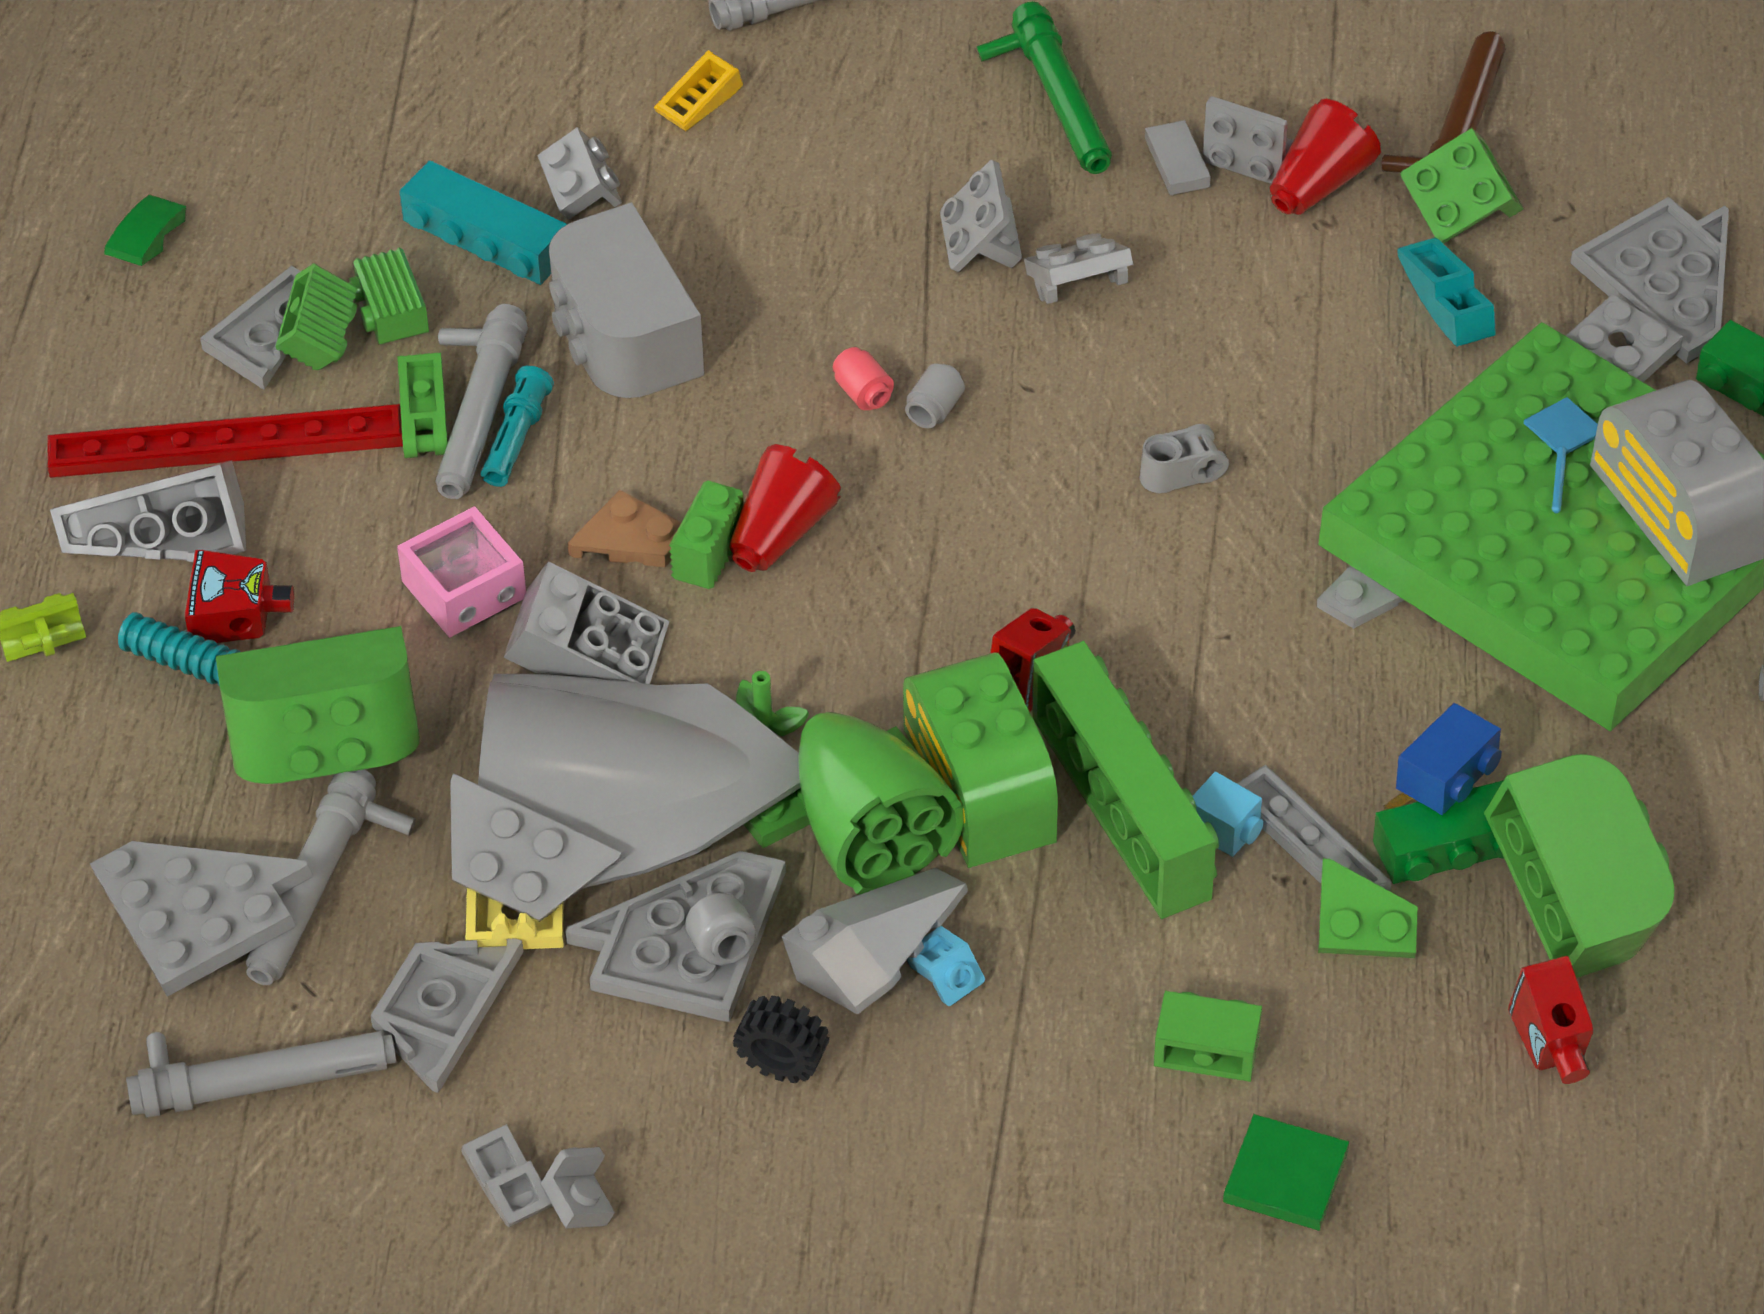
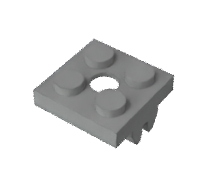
M1099 233L1088 234L1078 237L1076 239L1077 244L1061 248V244H1052L1037 248V255L1024 258L1027 275L1034 278L1040 301H1046L1047 304L1058 301L1056 285L1105 272L1108 273L1110 282H1116V285L1128 283L1127 266L1133 265L1130 248L1116 243L1114 239L1102 238Z
M1613 294L1566 335L1642 382L1646 381L1681 349L1683 336ZM1623 332L1626 342L1631 346L1614 347L1608 341V337L1613 333Z

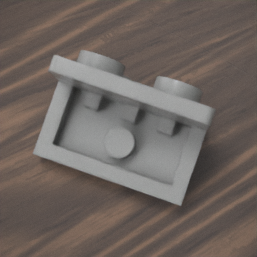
M990 160L980 171L975 172L969 182L954 197L949 198L940 210L950 269L957 272L961 271L978 253L1009 268L1014 267L1022 259L1011 199L1005 194L1000 164Z

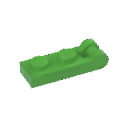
M441 353L397 356L404 458H417L418 453L435 452L436 456L444 455L448 444ZM433 430V434L416 435V431Z

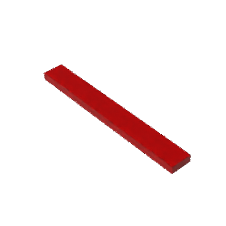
M400 404L53 434L48 435V472L50 478L224 463L231 460L235 462L403 447Z

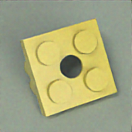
M467 888L466 941L477 940L478 947L507 946V939L516 938L522 940L523 949L563 948L564 902L541 922L531 918L527 913H520L518 919L513 920L507 918L502 913L503 904Z

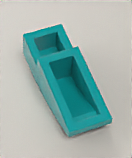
M1437 237L1397 248L1400 262L1420 300L1433 320L1456 347L1496 335L1494 304L1475 288L1474 272Z

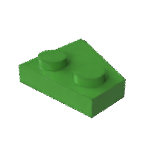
M1323 858L1318 953L1415 958L1418 906L1332 859Z

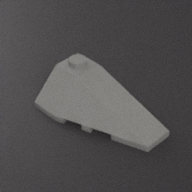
M232 460L50 509L62 553L144 557L145 559H172L193 562L195 550L232 555L247 551L244 501Z
M933 868L818 909L810 916L802 919L798 925L782 936L796 980L858 1015L896 985L902 977L899 969L908 957L917 958L924 949L922 939L930 929L940 927L968 892L966 883L937 868Z

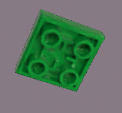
M1253 1114L1224 1190L1223 1203L1320 1231L1348 1154L1349 1141Z

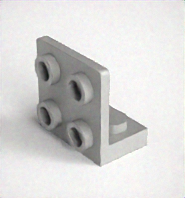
M1211 96L1206 102L1203 161L1271 184L1293 140L1287 138L1288 123L1285 119Z

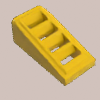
M708 50L654 106V109L657 113L684 131H687L731 98L743 86L740 72L737 68ZM714 78L717 81L714 84H712L711 82H709V80ZM702 87L705 90H707V92L705 94H702L697 89ZM690 95L691 97L696 99L697 102L693 105L685 98H687ZM678 104L688 112L682 116L672 108Z

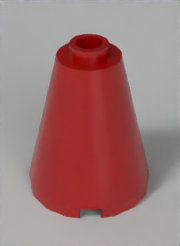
M1327 98L1321 99L1317 104L1315 103L1310 107L1270 185L1271 200L1278 210L1285 214L1301 215L1371 166L1379 157L1381 145L1374 130L1369 124L1363 130L1354 121L1358 114L1351 108Z
M774 444L768 446L761 455L729 544V548L734 554L732 556L733 561L739 567L749 572L767 570L834 508L841 497L837 496L841 490L840 484L831 472L811 457L808 458L806 463L793 457L796 449L789 446Z

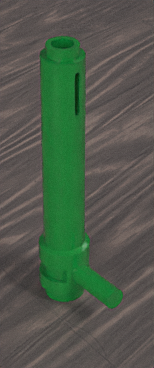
M1034 1L1023 3L1013 12L1012 29L1014 33L976 46L979 58L983 62L1021 48L1025 57L1032 61L1081 168L1091 174H1100L1110 166L1112 154L1062 49V37L1046 7Z

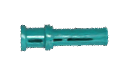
M521 367L515 375L516 387L513 394L507 396L504 401L505 418L480 474L481 477H484L483 480L490 485L502 487L508 483L511 470L520 453L530 426L540 420L543 411L541 407L543 399L552 392L554 386L553 378L548 372L539 367Z

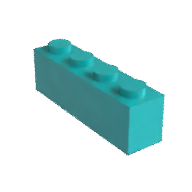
M430 160L399 190L403 221L412 227L431 233L450 245H456L484 261L497 264L511 271L516 276L526 278L539 285H542L551 275L549 246L554 235L566 226L567 223Z

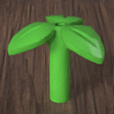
M765 671L755 672L752 675V683L742 680L739 684L736 703L777 735L785 736L794 732L809 716L807 709L801 707H784L776 712L772 711L771 679L769 673Z

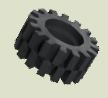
M765 996L758 997L757 1001L753 999L733 1036L735 1037L733 1046L738 1048L736 1053L740 1058L748 1057L746 1064L751 1068L759 1066L761 1068L760 1074L766 1077L770 1072L775 1074V1080L781 1082L784 1081L785 1077L788 1078L790 1083H798L799 1079L803 1082L809 1080L810 1076H813L829 1043L830 1037H827L829 1033L827 1027L820 1026L822 1020L817 1015L813 1017L808 1016L810 1009L805 1006L798 1009L794 1007L795 1001L788 998L785 1003H781L779 996H771L770 1000Z

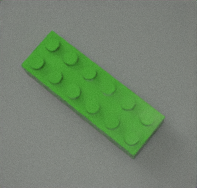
M1085 641L1034 659L1033 720L1160 919L1212 900L1213 879L1217 877L1215 850L1219 848L1216 831L1209 822L1204 823L1196 812V804L1192 794L1187 788L1181 789L1175 780L1174 771L1169 759L1164 754L1159 755L1152 745V738L1146 724L1143 721L1137 722L1131 713L1130 704L1125 692L1121 688L1116 689L1109 679L1108 670L1103 659L1099 655L1094 656Z

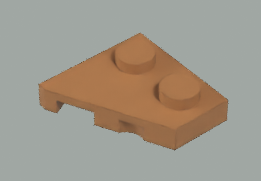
M619 490L567 543L568 555L573 558L582 559L584 552L609 554L610 562H640L648 566L666 567L672 561L669 544L681 522Z

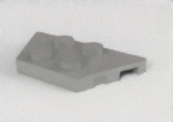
M454 773L450 780L452 880L520 913H527L531 918L541 922L555 911L560 904L587 886L592 879L610 865L612 866L619 861L622 854L620 851Z
M516 938L507 939V946L478 947L477 940L457 941L453 944H442L440 942L415 943L372 1012V1027L377 1032L381 1031L382 1036L392 1035L395 1052L432 1091L439 1093L524 952L522 940Z

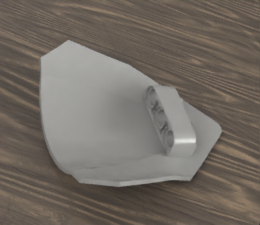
M494 674L492 682H490L484 716L478 785L622 853L619 861L612 866L610 865L584 888L645 874L695 855L801 788L799 780V753L743 707L708 683L652 685L550 674Z

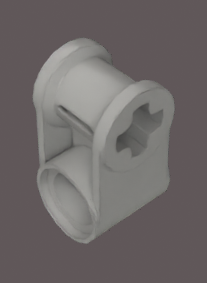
M1195 424L1186 429L1165 434H1155L1149 437L1144 442L1139 478L1145 489L1154 493H1168L1174 489L1217 480L1227 471L1229 460L1214 444L1215 437L1212 429L1205 424Z

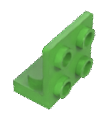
M1472 128L1406 168L1400 174L1434 236L1443 244L1499 209L1509 218L1524 209L1486 141Z

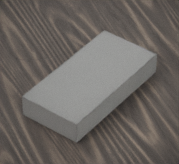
M1185 120L1145 128L1146 143L1169 195L1210 187L1211 176Z

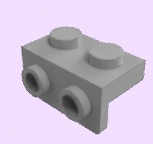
M577 127L537 155L559 212L568 220L602 196L613 207H617L622 203L617 191V187L620 186L619 179L606 164L605 159L609 155L597 137L594 136L590 139Z

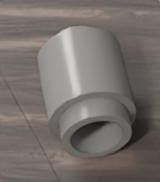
M931 364L928 366L907 396L905 412L909 419L923 428H933L936 424L942 423L965 391V384L960 373L954 367L947 364Z

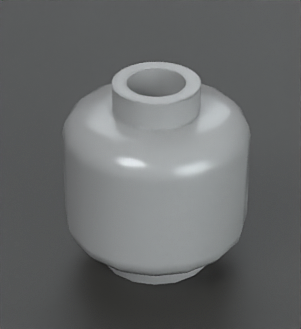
M716 893L700 899L690 909L686 917V932L699 955L710 964L726 965L742 959L751 950L755 941L756 928L742 903L730 894Z

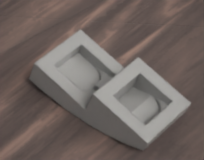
M507 1124L462 1145L461 1152L491 1204L508 1228L553 1206L541 1185L542 1181L531 1160L526 1161Z

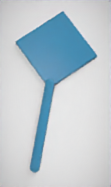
M1568 397L1524 420V424L1557 453L1552 511L1554 513L1561 511L1566 454L1594 440L1598 426L1593 419Z

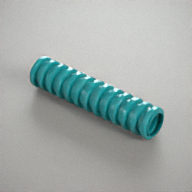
M132 612L123 621L118 634V644L122 651H131L138 657L144 655L149 661L156 660L159 665H168L175 671L181 669L184 674H193L199 680L206 679L212 685L217 683L219 685L216 656L241 652L237 649L230 650L224 644L218 645L213 640L205 641L202 636H193L191 632L181 631L176 626L168 627L165 622H156L154 618L144 617L138 612Z

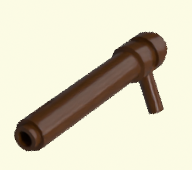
M1487 31L1475 38L1439 138L1431 145L1428 155L1471 128L1477 131L1506 50L1503 39L1498 33ZM1384 155L1382 158V171L1401 173L1422 158Z

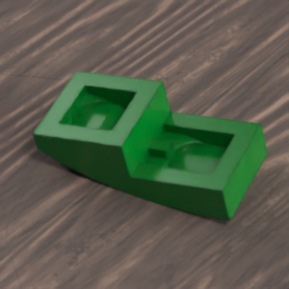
M149 194L117 226L105 245L104 254L139 266L144 265L163 252L164 236L185 222L186 206Z

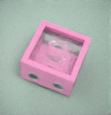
M475 506L397 546L402 582L449 638L524 599L526 585L523 561Z

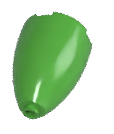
M835 712L817 714L808 720L801 733L798 754L799 780L803 803L821 851L842 883L852 887L856 894L860 895L914 876L915 873L927 866L939 854L944 857L949 855L963 829V806L935 769L900 739L880 727L859 718Z

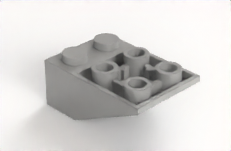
M548 561L526 590L504 658L536 674L650 684L669 620Z

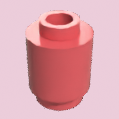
M851 347L837 356L833 363L835 380L861 410L878 409L889 401L894 388V381L869 352L857 347Z

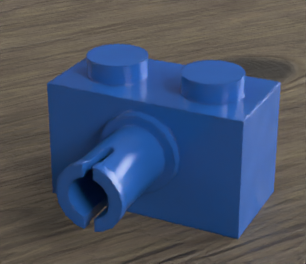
M1454 702L1399 755L1396 789L1443 815L1456 801L1459 803L1463 802L1471 792L1473 785L1484 774L1490 775L1496 769L1502 756V752L1499 750L1501 728Z

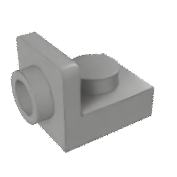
M600 1147L561 1150L541 1182L543 1189L566 1229L607 1226L615 1213L594 1176L605 1157Z

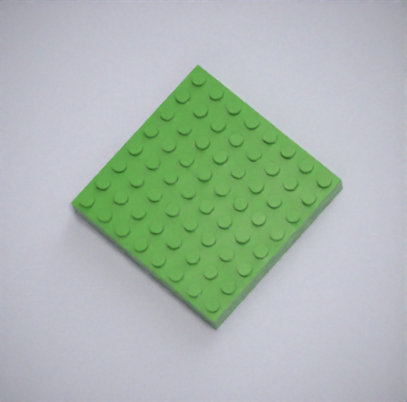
M1543 322L1538 324L1323 507L1319 546L1608 731L1613 730L1764 589V559L1686 586L1590 466L1595 439L1566 454L1561 511L1559 513L1552 511L1557 453L1524 424V420L1568 397L1598 424L1599 417L1605 408L1656 390ZM1758 451V453L1764 460V454Z

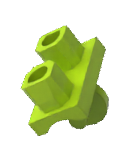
M57 593L45 597L44 601L39 604L22 609L15 606L0 611V642L7 662L41 651L48 657L55 654L54 647L87 638L77 600L73 593L65 596Z

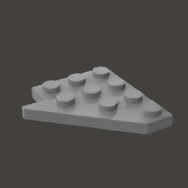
M1667 197L1573 250L1570 263L1609 297L1612 294L1682 335L1681 349L1675 354L1687 364L1700 356L1701 348L1721 329L1729 209L1723 206L1697 221L1670 197Z
M131 841L90 863L95 876L167 997L295 928L294 920L279 895L313 877L305 860Z
M738 851L568 926L566 930L567 944L601 951L590 977L591 991L730 1022L786 874V862L784 860ZM725 893L734 896L742 903L756 928V937L751 950L742 959L731 964L715 965L707 962L699 955L686 932V917L690 909L700 899L710 894Z

